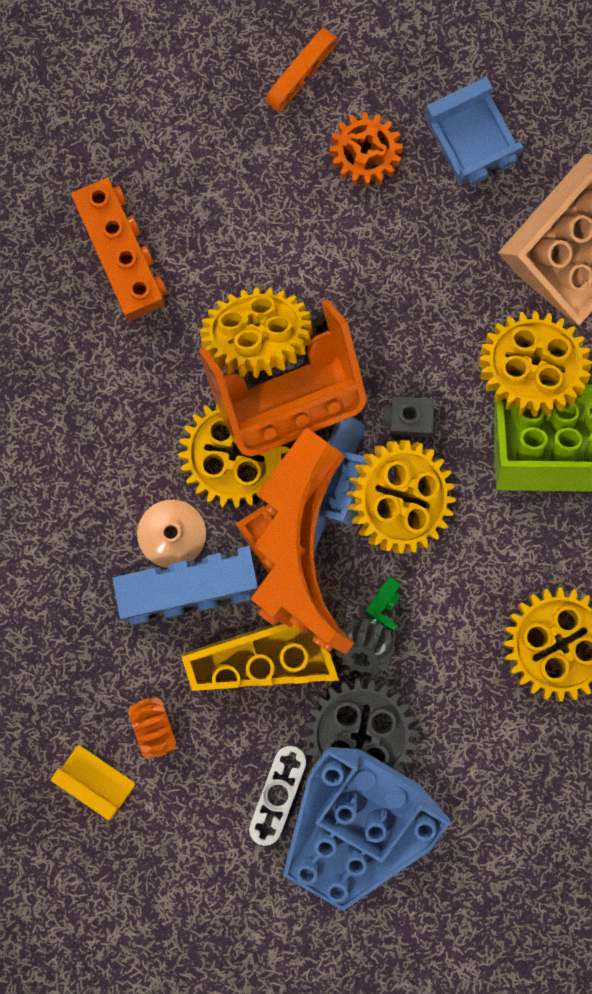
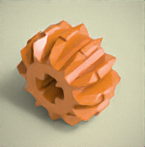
M146 698L137 701L138 703L129 707L128 714L142 755L145 758H158L175 749L176 741L163 703L159 698Z

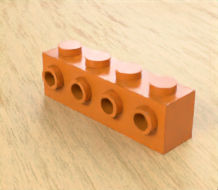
M107 177L72 192L71 195L127 322L165 307L162 296L167 295V291L160 276L153 278L148 266L154 263L146 245L143 247L138 245L135 236L139 235L140 231L134 217L131 215L126 218L121 206L127 203L120 186L112 187Z

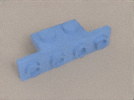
M353 417L336 423L328 441L329 444L344 454L345 458L332 477L322 500L315 527L314 550L327 520L352 526L351 520L357 514V511L347 510V506L355 503V498L346 495V492L356 490V485L349 481L351 477L359 478L360 476L355 465H367L364 456L355 454L366 426Z

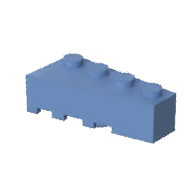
M250 547L238 548V555L235 556L220 552L207 555V557L202 559L201 563H195V560H186L168 565V569L162 571L158 567L113 577L120 619L122 621L129 620L130 626L151 622L150 615L163 613L164 619L185 615L184 608L198 606V611L201 612L219 608L218 602L232 599L233 605L252 601L250 598L256 592L258 586Z

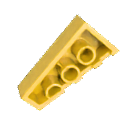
M277 622L275 626L271 624L182 653L181 655L192 691L287 683L297 684L315 681H339L330 653L312 640L316 634L310 629L305 633L295 625L290 628L281 622Z

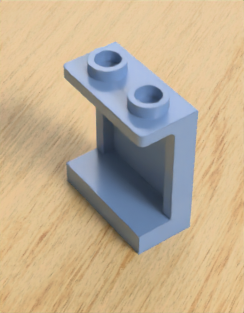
M487 76L426 105L424 118L460 185L469 181L471 185H475L485 180L489 176L488 172L498 167L501 170H506L519 162L518 158L524 148L521 141L515 142L490 96L493 87Z

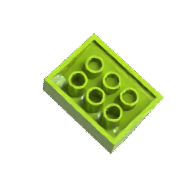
M544 384L546 386H554V384ZM584 384L586 387L583 395H578L579 398L576 399L574 405L566 402L563 412H560L553 406L551 416L549 417L543 409H539L536 418L532 416L531 409L528 408L525 409L522 415H519V406L515 404L509 410L505 409L507 403L505 398L498 402L494 401L496 490L592 492V384Z

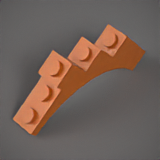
M306 427L257 493V496L267 503L264 510L274 516V519L257 540L254 547L264 554L261 561L272 570L250 599L261 608L258 614L275 626L279 621L290 628L295 625L305 633L310 629L316 634L312 640L329 653L335 648L346 655L354 645V642L338 627L325 606L317 583L314 564L315 527L320 506L329 483L345 455Z

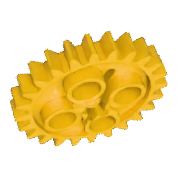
M255 288L251 295H248L245 290H241V297L239 298L230 294L228 295L229 302L227 304L218 301V310L209 309V318L202 319L203 328L200 329L202 348H206L219 369L225 366L227 374H231L237 369L241 378L248 371H252L254 378H258L262 370H265L269 376L272 375V368L278 367L282 371L286 370L284 362L288 361L296 364V354H306L305 346L311 345L310 336L313 335L310 312L305 311V304L303 302L297 304L295 295L286 299L284 290L277 295H273L272 288H269L265 294H260L259 288Z
M534 311L532 319H527L526 315L520 312L518 322H515L513 318L508 316L505 327L497 323L494 330L495 334L488 333L486 338L487 344H482L480 354L483 356L480 357L479 367L484 368L481 371V380H488L485 390H497L494 401L498 402L505 398L507 400L506 410L512 408L514 404L519 406V415H522L525 409L528 408L531 409V414L534 418H536L539 409H543L549 417L551 416L553 406L560 412H563L566 402L574 405L577 395H583L586 387L584 384H588L591 375L588 371H590L592 361L587 359L590 348H581L585 338L583 336L573 338L576 327L573 326L565 330L563 328L565 319L563 318L556 324L552 323L551 313H548L544 320H540L537 311ZM525 342L530 347H520L516 343ZM557 351L563 356L556 357L551 355L550 352ZM516 371L521 376L513 377L509 375L507 372ZM540 381H551L554 384V386H546L542 384Z
M217 403V410L214 411L204 405V418L195 414L192 415L196 427H184L186 433L190 435V439L183 438L179 440L180 445L188 448L187 451L178 453L179 459L189 462L181 467L182 473L192 472V475L186 482L188 486L199 483L195 493L197 496H200L207 491L209 493L207 497L209 504L218 497L220 498L222 509L226 507L228 500L233 501L236 510H239L241 500H246L251 508L253 507L252 497L257 495L281 462V456H285L290 448L279 446L256 455L263 456L265 458L263 462H258L244 456H237L235 461H231L229 454L226 452L207 451L204 449L206 445H212L227 451H232L236 445L231 434L224 441H218L212 437V432L216 427H227ZM213 458L221 460L224 464L222 471L215 475L209 474L204 470L206 462ZM244 466H252L257 470L258 474L253 481L244 482L238 477L239 470Z
M400 440L399 445L396 441H388L386 448L384 446H375V455L367 453L363 455L367 465H355L356 470L360 473L359 478H349V481L356 485V490L346 492V495L355 498V503L347 506V510H354L358 513L351 522L353 524H363L358 534L361 536L370 535L368 543L370 545L380 544V550L390 551L392 549L393 553L403 554L404 549L406 552H416L417 545L423 548L429 547L427 537L438 540L439 535L436 528L447 529L448 527L442 520L443 516H453V512L446 508L447 503L456 502L455 498L447 496V491L455 487V484L445 482L451 471L440 470L439 468L444 460L442 458L432 460L434 450H423L422 443H413L411 445L408 440ZM391 467L395 470V479L392 483L388 479V471ZM421 478L425 482V489L422 493L418 490V482ZM378 485L389 491H399V494L402 496L426 502L427 507L424 508L415 503L403 502V499L376 491L375 487ZM383 500L385 504V511L383 515L380 516L377 511V506L379 502ZM411 511H413L415 521L413 525L410 527L408 524V515Z
M562 587L556 589L554 597L551 596L548 589L543 590L542 601L532 594L529 596L531 607L521 602L517 606L522 615L511 614L509 616L511 621L516 624L515 627L504 628V632L512 636V640L502 643V646L512 648V653L506 655L504 660H514L516 663L510 669V674L521 672L522 676L518 684L523 685L528 681L531 682L530 694H535L540 688L543 689L542 698L544 700H548L552 692H555L557 702L563 701L565 692L568 693L571 700H577V689H580L585 695L591 694L589 683H592V652L587 661L580 660L575 652L579 642L587 643L592 651V607L588 606L590 596L586 595L579 601L577 600V590L573 589L568 594V597H565ZM562 611L568 612L573 616L574 625L570 630H564L558 624V616ZM532 628L539 629L544 635V642L539 648L532 646L528 642L527 634ZM581 628L587 630L586 634L563 647L565 653L562 650H557L537 662L533 661L532 658L535 654L556 643L555 636L558 639H563ZM549 659H555L561 664V674L557 678L549 677L545 671V665Z

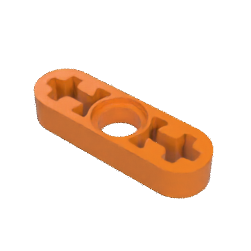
M322 28L273 85L265 98V103L278 113L283 111L306 83L304 79L307 76L310 78L333 51L338 42V37L326 28Z

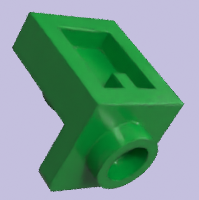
M389 576L363 613L369 616L368 620L370 623L376 624L381 622V628L391 630L392 633L398 625L381 614L383 609L390 612L401 597L396 592L401 584Z

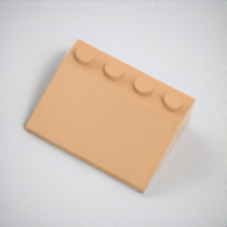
M585 154L498 252L523 281L577 326H580L592 312V154Z

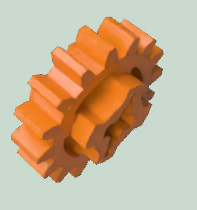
M363 112L362 119L359 121L353 115H350L348 126L342 122L338 124L340 134H332L331 142L334 145L330 147L329 155L336 157L332 160L333 169L342 167L340 171L341 179L350 175L352 176L351 185L355 186L358 180H363L365 188H369L370 180L375 179L381 185L383 183V174L388 177L394 175L392 166L400 165L401 158L398 154L402 153L403 144L396 143L400 138L399 131L390 133L391 121L382 125L379 114L373 120H368L367 112ZM378 135L384 139L387 145L381 144ZM365 145L371 147V150H368L367 154L361 153V150L365 148ZM344 151L352 157L353 165L346 159ZM373 165H378L376 168L366 170V168Z

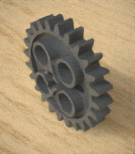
M356 677L354 687H349L348 683L343 679L341 681L342 690L337 691L331 685L328 686L329 699L320 694L317 696V700L322 707H310L309 712L316 719L305 720V726L313 730V732L304 735V741L314 743V745L306 750L307 755H318L313 762V767L326 748L331 747L335 741L342 740L347 742L351 749L356 748V735L353 733H358L363 706L368 704L370 710L366 721V734L370 737L365 736L363 738L361 750L367 752L371 748L381 749L385 754L381 762L404 775L405 770L401 762H413L412 756L406 751L417 749V743L410 740L409 737L418 735V728L408 727L409 724L416 720L415 714L404 715V712L410 705L408 701L397 703L400 697L398 690L388 695V683L384 682L379 689H376L374 678H370L367 686H362L360 678ZM344 706H351L357 711V716L354 720L345 722L338 717V710ZM385 713L391 717L392 721L387 728L379 729L372 724L373 717L376 714Z

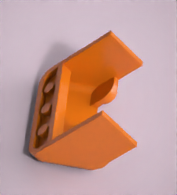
M328 299L321 301L329 331L315 336L311 340V345H308L307 355L310 364L253 387L247 388L244 378H241L237 372L227 374V372L222 373L206 348L199 349L214 399L235 445L242 454L246 456L259 455L298 439L306 427L315 432L355 416L364 408L366 393L348 322Z

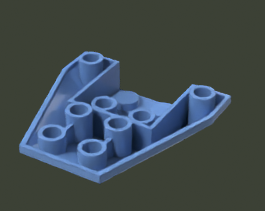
M327 747L308 775L283 876L344 911L428 853L450 825V819L420 784L361 749Z

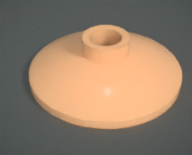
M179 500L161 501L151 506L142 516L137 531L138 543L143 554L152 563L164 568H168L167 566L173 563L195 560L205 545V523L200 513L190 504ZM170 526L175 527L178 531L177 536L173 539L165 537V530Z

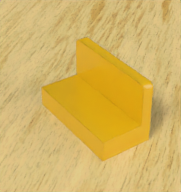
M81 745L76 746L63 767L58 768L50 780L107 820L113 819L135 786L131 779Z

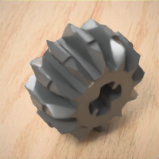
M353 618L349 624H343L341 630L354 642V645L346 655L335 649L334 653L339 657L338 663L348 665L349 672L356 670L362 676L366 672L376 676L379 671L386 670L395 651V641L391 637V630L382 629L381 622L376 624L370 623L368 618L364 622Z

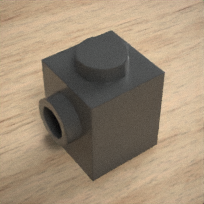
M393 396L391 406H384L383 426L389 427V436L430 438L433 433L434 399Z

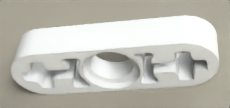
M283 747L277 752L249 828L252 839L259 845H271L281 835L306 766L305 755L297 747ZM290 751L297 754L296 760L300 762L299 768H292L288 778H295L293 786L282 779H273L275 771L282 775L285 764L280 762V758L282 755L288 756ZM282 785L287 789L288 799L283 805L275 806L269 802L267 793L272 786ZM262 805H265L272 811L283 812L281 819H278L276 816L273 817L271 827L276 829L274 835L268 834L266 839L260 838V831L255 828L257 823L263 824L267 816L266 812H260Z

